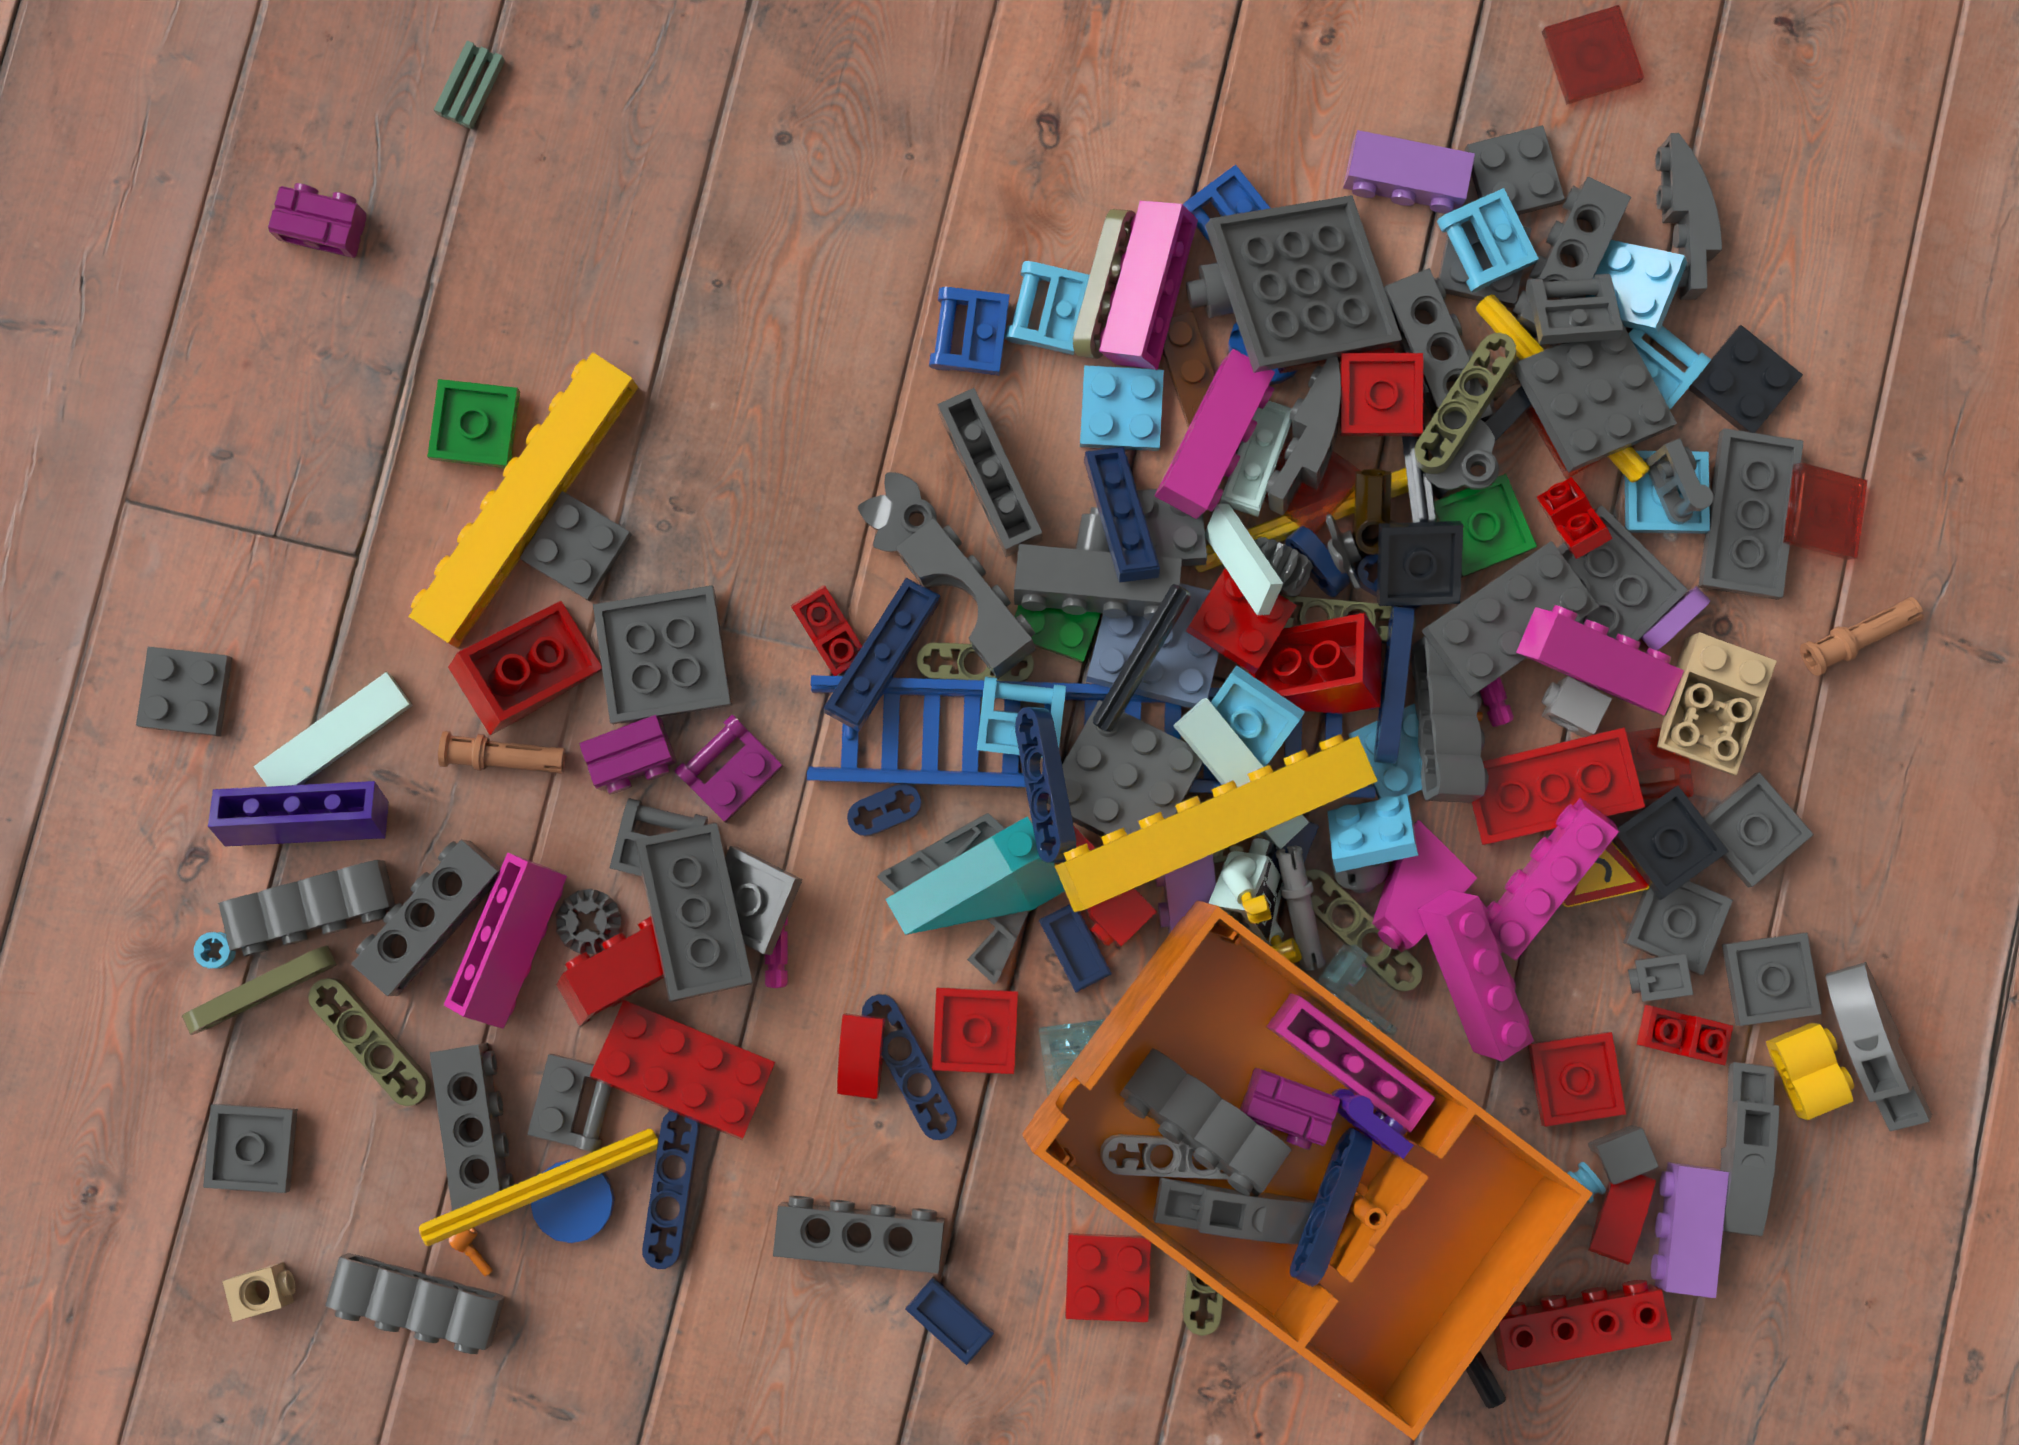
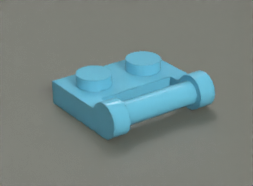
M1504 188L1453 210L1437 220L1441 232H1447L1469 278L1466 283L1471 293L1477 292L1493 282L1535 264L1539 259ZM1468 220L1471 221L1493 266L1484 271L1461 226L1462 223Z
M1024 261L1020 273L1023 276L1018 302L1012 325L1007 326L1005 339L1015 344H1028L1074 355L1073 336L1090 275L1037 262ZM1043 280L1050 282L1037 331L1027 327L1038 282Z
M1664 326L1661 327L1659 334L1632 329L1628 333L1669 409L1675 405L1711 361L1703 352L1697 354ZM1645 333L1685 364L1688 367L1686 371H1681L1641 339V337Z
M985 677L977 750L1020 755L1015 733V722L1018 713L994 710L995 698L1051 704V715L1059 747L1066 686L1054 684L1053 688L1002 683L997 682V678Z

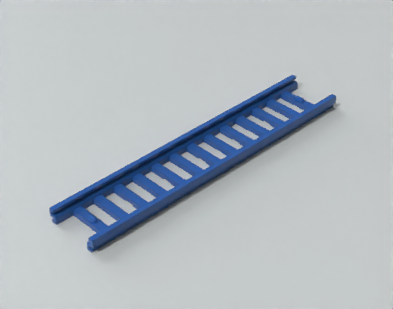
M811 675L810 685L812 693H833L843 676ZM893 678L883 693L881 769L858 768L859 732L843 724L841 768L808 767L807 781L1026 788L1023 773H1018L1019 755L1003 753L1002 773L978 772L979 750H977L980 725V698H983L984 689L983 680ZM997 681L1053 688L1054 684L1066 686L1065 700L1085 701L1084 726L1098 701H1103L1111 689L1097 684ZM1210 688L1208 695L1210 702L1220 688ZM1137 694L1132 696L1124 710L1125 713L1141 720V703H1165L1164 732L1181 740L1180 733L1173 726L1181 719L1180 705ZM900 695L924 696L921 770L898 769ZM940 697H964L962 771H938ZM1004 699V711L1019 713L1020 701ZM1044 704V708L1048 709L1051 713V704ZM1325 713V740L1342 734V714ZM1302 717L1284 741V758L1301 751ZM1204 764L1203 779H1196L1189 793L1213 794L1211 789L1222 784ZM1370 784L1341 798L1374 799L1376 798V788H1374V784Z

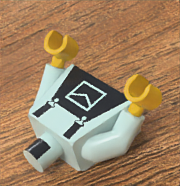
M1256 838L1252 841L1249 853L1233 851L1228 854L1209 904L1219 906L1268 945H1272L1273 949L1290 962L1296 963L1302 959L1300 949L1293 938L1282 942L1281 939L1284 933L1276 922L1281 899L1280 887L1283 885L1282 876L1272 862L1276 845L1268 840Z

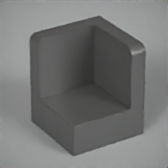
M1631 1125L1588 1142L1590 1150L1598 1153L1609 1182L1612 1184H1618L1659 1167L1645 1132L1641 1127Z

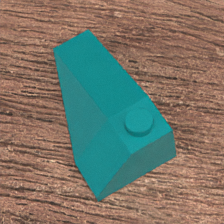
M1027 816L885 900L904 934L908 935L1030 911L1060 895L1065 890L1056 871L1055 864L1047 863L1040 858L1033 824Z

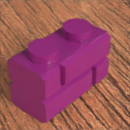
M296 183L294 189L284 186L279 187L274 203L275 209L272 211L268 225L269 232L278 241L351 258L357 256L361 241L360 236L363 233L367 216L366 212L356 203V198L340 192H333L332 198L318 195L319 191L316 188L301 183Z
M657 715L579 743L593 785L600 791L607 789L609 795L632 787L630 780L645 775L647 780L662 777L670 773L668 766L677 763L663 721Z
M1255 1067L1240 1110L1257 1125L1271 1133L1273 1128L1288 1133L1286 1142L1310 1150L1312 1142L1324 1146L1332 1127V1121L1336 1116L1340 1098Z

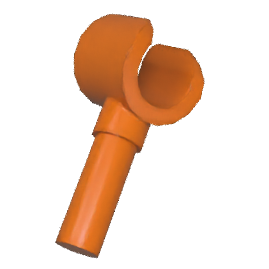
M474 1228L450 1237L449 1243L452 1248L459 1252H464L484 1277L493 1271L471 1244L478 1235Z

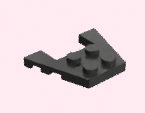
M986 813L934 844L882 871L877 877L894 893H897L1005 828L989 813ZM1029 911L987 919L995 929L967 959L993 984L999 980Z

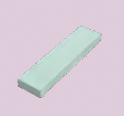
M385 672L253 767L267 787L302 785L413 705L391 674Z
M1207 698L1199 701L1173 725L1222 785L1232 780L1235 781L1237 787L1248 783L1250 780L1247 774L1263 767ZM1300 815L1261 833L1268 841L1276 845V849H1281L1309 822L1303 815Z

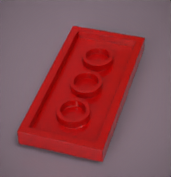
M1625 727L1483 761L1484 768H1486L1489 776L1488 786L1484 796L1471 802L1482 845L1555 829L1558 826L1556 821L1563 810L1570 804L1574 806L1579 798H1582L1605 816L1645 808Z
M623 1000L591 1071L590 1078L743 1140L775 1062Z

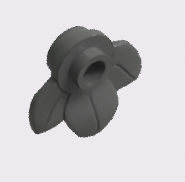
M1479 419L1454 460L1445 471L1439 474L1426 473L1425 477L1433 485L1444 490H1453L1462 486L1473 490H1483L1490 487L1496 481L1499 465L1497 459L1492 454L1495 437L1486 423ZM1435 432L1439 434V443L1435 449L1430 450L1433 458L1438 457L1441 459L1440 446L1445 438L1439 432ZM1480 465L1485 468L1486 472L1478 477L1474 476L1470 470L1473 466Z
M887 472L884 481L886 495L873 497L859 504L858 510L865 522L878 530L873 542L874 548L886 552L897 551L895 547L933 518L937 521V516L933 506L921 499L920 490L916 482L903 474ZM915 513H920L925 518L920 526H913L909 522L910 517Z
M1328 514L1325 518L1332 539L1328 541V550L1337 569L1342 574L1348 573L1353 586L1356 589H1360V580L1356 574L1354 563L1361 561L1362 555L1351 530L1341 533L1334 517Z

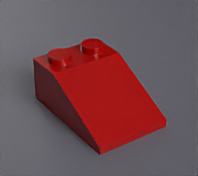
M562 601L457 652L448 666L489 735L523 719L602 670L600 662Z
M1365 613L1284 628L1257 672L1253 674L1249 671V674L1303 711L1343 714L1380 707L1382 637Z
M1074 826L1076 847L1087 843L1089 850L1095 849ZM1135 888L1087 909L1089 918L1095 923L1090 930L1106 946H1110L1114 942L1117 947L1125 944L1157 912Z

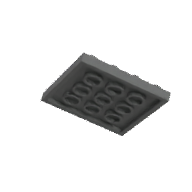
M1352 195L1210 218L1205 225L1254 373L1341 357V353H1363L1395 347L1402 340Z

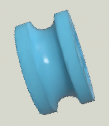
M222 932L205 933L198 938L194 946L196 961L201 966L209 969L224 968L230 965L237 951L229 950L226 934ZM211 941L212 943H222L223 947L219 950L222 956L220 959L218 957H208L207 954L212 950L209 945Z
M1580 1162L1577 1172L1569 1171L1567 1174L1593 1193L1587 1203L1591 1204L1594 1201L1593 1196L1596 1193L1604 1194L1606 1189L1590 1167L1584 1162Z

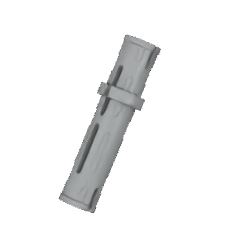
M1290 846L1287 847L1288 853H1285L1283 848L1276 852L1283 881L1280 891L1281 896L1287 900L1294 938L1301 952L1302 959L1299 961V967L1301 970H1314L1313 963L1316 962L1317 968H1321L1326 964L1322 954L1310 895L1314 890L1312 882L1307 880L1302 848Z

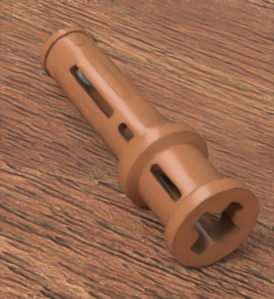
M1909 597L1848 628L1838 626L1832 629L1830 635L1814 643L1807 641L1801 644L1800 654L1802 660L1813 675L1820 676L1826 673L1827 667L1841 660L1848 662L1855 659L1859 650L1865 648V646L1877 642L1908 625L1923 620L1922 607L1915 598Z
M443 731L439 742L438 762L440 767H448L449 764L473 766L474 770L477 771L486 769L487 766H498L563 774L566 762V749L562 747H542L490 741L489 737L478 734L476 738L452 736L451 731Z

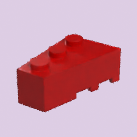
M651 916L638 924L640 931L626 938L623 932L601 944L604 950L590 957L585 952L565 963L568 970L563 972L556 986L579 1027L591 1021L590 1018L610 1006L615 1007L628 996L664 978Z

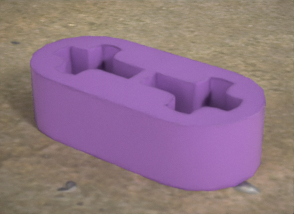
M1695 586L1680 598L1641 639L1649 648L1659 650L1698 615L1711 600Z

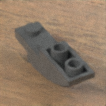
M1671 133L1656 151L1655 167L1657 171H1661V185L1657 189L1656 206L1658 210H1662V223H1678L1673 231L1674 248H1679V254L1685 255L1687 265L1678 285L1680 287V300H1696L1707 290V261H1711L1722 250L1721 228L1711 187L1699 161L1680 133Z
M1338 357L1327 359L1323 367L1318 365L1315 368L1308 383L1310 388L1305 399L1298 398L1291 410L1289 419L1293 421L1294 438L1285 453L1287 461L1281 472L1275 470L1272 473L1265 489L1269 496V509L1281 515L1285 514L1302 483L1315 489L1318 488L1331 459L1340 418L1341 380Z
M1864 962L1827 973L1825 977L1830 997L1851 1060L1869 1102H1876L1889 1131L1930 1122L1932 1113L1898 1043L1900 1033L1867 963Z
M1737 1062L1729 1064L1727 1136L1726 1147L1721 1148L1720 1170L1729 1172L1723 1232L1763 1236L1772 1193L1778 1140L1779 1105H1774L1775 1067Z
M1160 1177L1153 1220L1155 1223L1197 1229L1200 1233L1265 1242L1299 1244L1315 1201L1265 1192L1258 1196L1253 1193L1247 1196L1233 1189Z

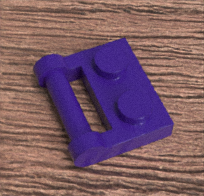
M1339 1088L1332 1092L1331 1095L1340 1098L1337 1110L1340 1116L1364 1135L1370 1137L1383 1150L1402 1159L1405 1158L1414 1145L1403 1137L1407 1130L1388 1115L1384 1116L1378 1111L1373 1113V1103L1363 1095H1354L1352 1091L1345 1088Z

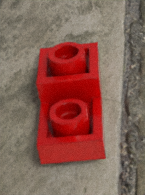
M1572 477L1554 484L1547 491L1536 497L1556 531L1576 559L1612 539L1608 528L1593 510L1587 496Z
M823 585L790 606L833 676H837L850 667L862 645L828 589Z
M1645 1005L1636 1045L1725 1066L1733 1025Z
M849 1013L842 1015L837 1094L871 1099L879 1098L883 1065L881 1054L886 1018Z
M1640 1174L1618 1184L1609 1182L1602 1209L1597 1214L1588 1251L1626 1265L1630 1264L1645 1222L1656 1180Z

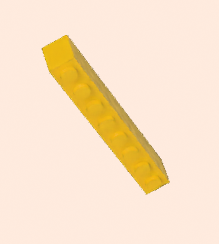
M594 352L590 354L587 360L582 359L575 366L571 374L573 380L565 392H558L552 399L548 408L550 413L542 425H535L526 438L527 447L519 458L514 457L509 461L503 472L504 480L496 491L492 489L487 493L481 502L480 509L482 511L474 523L469 522L464 526L458 535L457 542L459 544L451 556H445L438 563L434 571L436 577L428 589H422L412 601L411 608L413 610L408 617L456 648H459L513 570L562 491L566 493L638 389L632 377Z
M1342 734L1318 743L1322 750L1309 756L1307 750L1304 749L1283 758L1286 766L1276 771H1273L1269 764L1248 773L1247 775L1250 780L1248 783L1237 787L1235 781L1232 780L1211 789L1214 795L1211 799L1200 802L1197 795L1175 805L1178 813L1164 818L1160 811L1138 821L1141 829L1127 834L1123 827L1101 837L1104 845L1089 850L1086 843L1063 853L1066 861L1056 865L1055 868L1073 911L1078 912L1088 909L1377 782L1378 780L1359 737L1356 736L1344 741Z

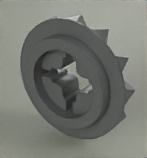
M578 890L563 900L559 911L556 913L557 934L566 947L579 954L585 952L596 954L603 951L604 948L601 944L619 934L621 929V914L617 904L610 896L598 890ZM600 909L596 914L597 917L594 919V923L601 933L585 929L583 932L576 934L582 922L575 911L577 910L589 915Z

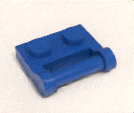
M1236 164L1183 204L1198 219L1196 227L1210 245L1211 242L1205 227L1210 218L1202 209L1209 202L1212 203L1221 216L1270 209Z
M954 287L939 288L937 301L941 303L935 352L930 354L929 367L943 371L958 370L1000 376L1010 294ZM960 304L968 305L962 354H950L956 307Z

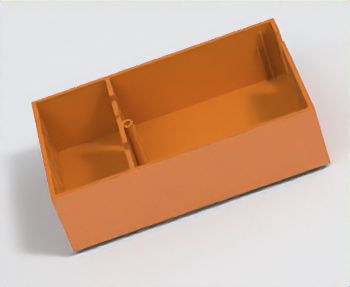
M1198 900L1191 906L1185 916H1182L1033 1116L1034 1118L1022 1133L1032 1152L1412 1440H1415L1593 1194L1219 906ZM1290 993L1301 996L1435 1097V1100L1412 1132L1407 1131L1403 1136L1414 1145L1404 1159L1383 1150L1372 1141L1370 1155L1328 1268L1320 1282L1313 1287L1300 1282L1290 1275L1291 1263L1298 1244L1200 1233L1197 1229L1155 1223L1153 1215L1160 1177L1114 1174L1104 1166L1100 1158L1101 1145L1112 1135L1163 1136L1158 1130L1160 1125L1148 1116L1142 1119L1131 1113L1124 1106L1126 1100L1120 1095L1152 1048L1169 1057L1188 1074L1206 1084L1222 1099L1238 1109L1241 1108L1255 1067L1328 1094H1332L1333 1091L1339 1088L1348 1089L1266 1027ZM1336 1113L1326 1144L1321 1146L1312 1142L1311 1148L1308 1150L1286 1142L1288 1133L1273 1128L1272 1134L1289 1146L1291 1152L1263 1192L1315 1201L1338 1140L1349 1128L1359 1130ZM1118 1143L1117 1149L1109 1152V1157L1116 1161L1117 1166L1122 1165L1124 1158H1136L1139 1160L1137 1168H1143L1141 1154L1145 1143H1138L1139 1152H1129L1124 1149L1123 1143ZM1164 1144L1154 1147L1150 1154L1151 1163L1157 1168L1168 1166L1173 1158L1171 1148ZM1192 1155V1163L1195 1168L1200 1170L1207 1169ZM1161 1177L1236 1190L1228 1183V1179Z

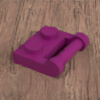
M733 714L723 722L726 726L687 764L682 762L674 770L725 823L783 767ZM738 737L745 746L705 784L698 775Z

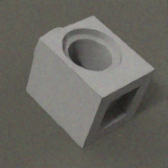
M1568 676L1560 680L1558 684L1552 682L1548 687L1541 702L1546 705L1542 717L1581 737L1591 736L1595 734L1612 698Z

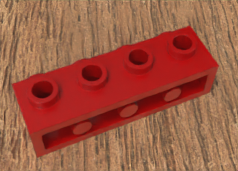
M1632 1280L1622 1283V1290L1607 1292L1605 1287L1589 1288L1581 1291L1582 1297L1566 1300L1565 1295H1552L1541 1298V1305L1526 1307L1523 1302L1513 1303L1493 1331L1499 1364L1507 1371L1671 1341L1672 1336L1663 1292L1656 1286L1648 1284L1647 1280Z

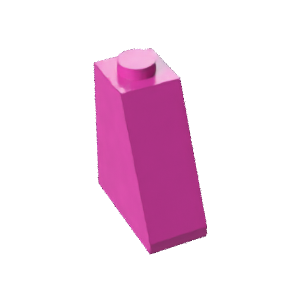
M1420 820L1413 823L1418 856L1392 861L1372 922L1379 930L1378 935L1381 940L1392 949H1398L1400 952L1415 946L1426 934L1417 910L1418 908L1448 890L1464 893L1477 879Z

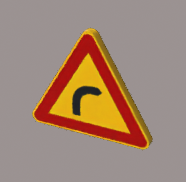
M1611 841L1563 901L1562 905L1564 907H1572L1647 890L1649 885L1631 861Z

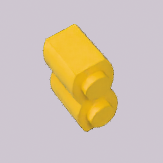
M1808 1023L1766 1041L1771 1059L1782 1079L1786 1094L1798 1118L1810 1120L1853 1102L1851 1090L1854 1089V1083L1847 1069L1843 1066L1839 1067L1834 1052L1838 1050V1046L1829 1029H1823L1821 1024Z

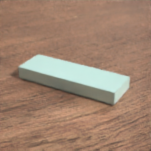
M1268 401L1263 409L1257 408L1252 418L1257 421L1256 428L1246 443L1241 442L1237 453L1240 455V460L1228 478L1220 504L1229 503L1232 509L1258 517L1266 495L1267 483L1275 470L1292 422L1289 419L1292 408L1272 401Z
M1217 504L1205 531V537L1257 615H1269L1283 582L1230 504Z

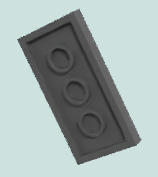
M1726 428L1719 432L1711 489L1713 492V502L1709 506L1710 531L1705 533L1698 587L1775 600L1783 598L1804 441Z
M1550 541L1428 625L1422 632L1467 695L1471 697L1527 658L1516 653L1535 607L1552 611L1554 605L1566 608L1578 614L1575 620L1578 622L1597 609L1599 605L1554 543Z
M717 823L636 839V850L669 1002L751 985L753 981Z

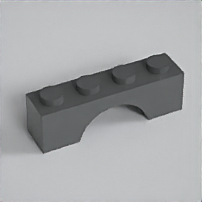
M933 518L895 548L901 560L923 587L954 586L964 590L974 598L978 605V618L969 636V640L974 651L995 677L999 679L1036 650L1031 638L1036 633L1022 615L1015 618L1008 610L1007 606L1011 602L997 584L990 588L982 578L986 571L973 555L966 558L958 547L962 542L949 525L942 529Z

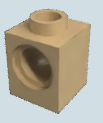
M284 1262L236 1275L222 1281L233 1322L276 1310L294 1302L292 1295L295 1293V1281L292 1273L286 1270ZM258 1280L265 1282L269 1287L270 1294L267 1301L259 1298L255 1288Z

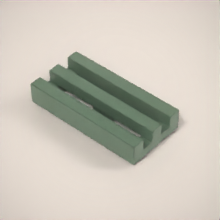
M467 40L436 103L435 113L472 130L505 63L504 57L498 53H490L488 49L482 46L481 48L476 47L474 43ZM474 56H475L476 58H475V60H474V62H473V64H472V66H471V68H470V70H469V73H468V75H467V77H466V79H465V81H464V83H463V85H462V87H461V89H460V91H459V93H458V95H457V98H456V100H455V102H454V104H453L451 110H449V108H450V106H451V104H452V102H453V99H454V97H455V95H456V93H457V91H458V89H459V87H460V85H461V83H462V81H463V79H464V77H465V74H466V72H467V70H468V68H469V66H470V64H471V62H472V60H473V58H474ZM487 61L490 65L464 117L460 114Z

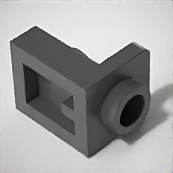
M1686 953L1634 959L1636 968L1628 969L1632 994L1640 993L1642 1002L1693 995Z

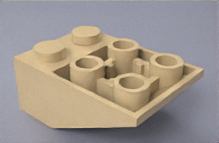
M1700 632L1686 638L1676 667L1684 670L1663 718L1657 747L1736 776L1777 661Z

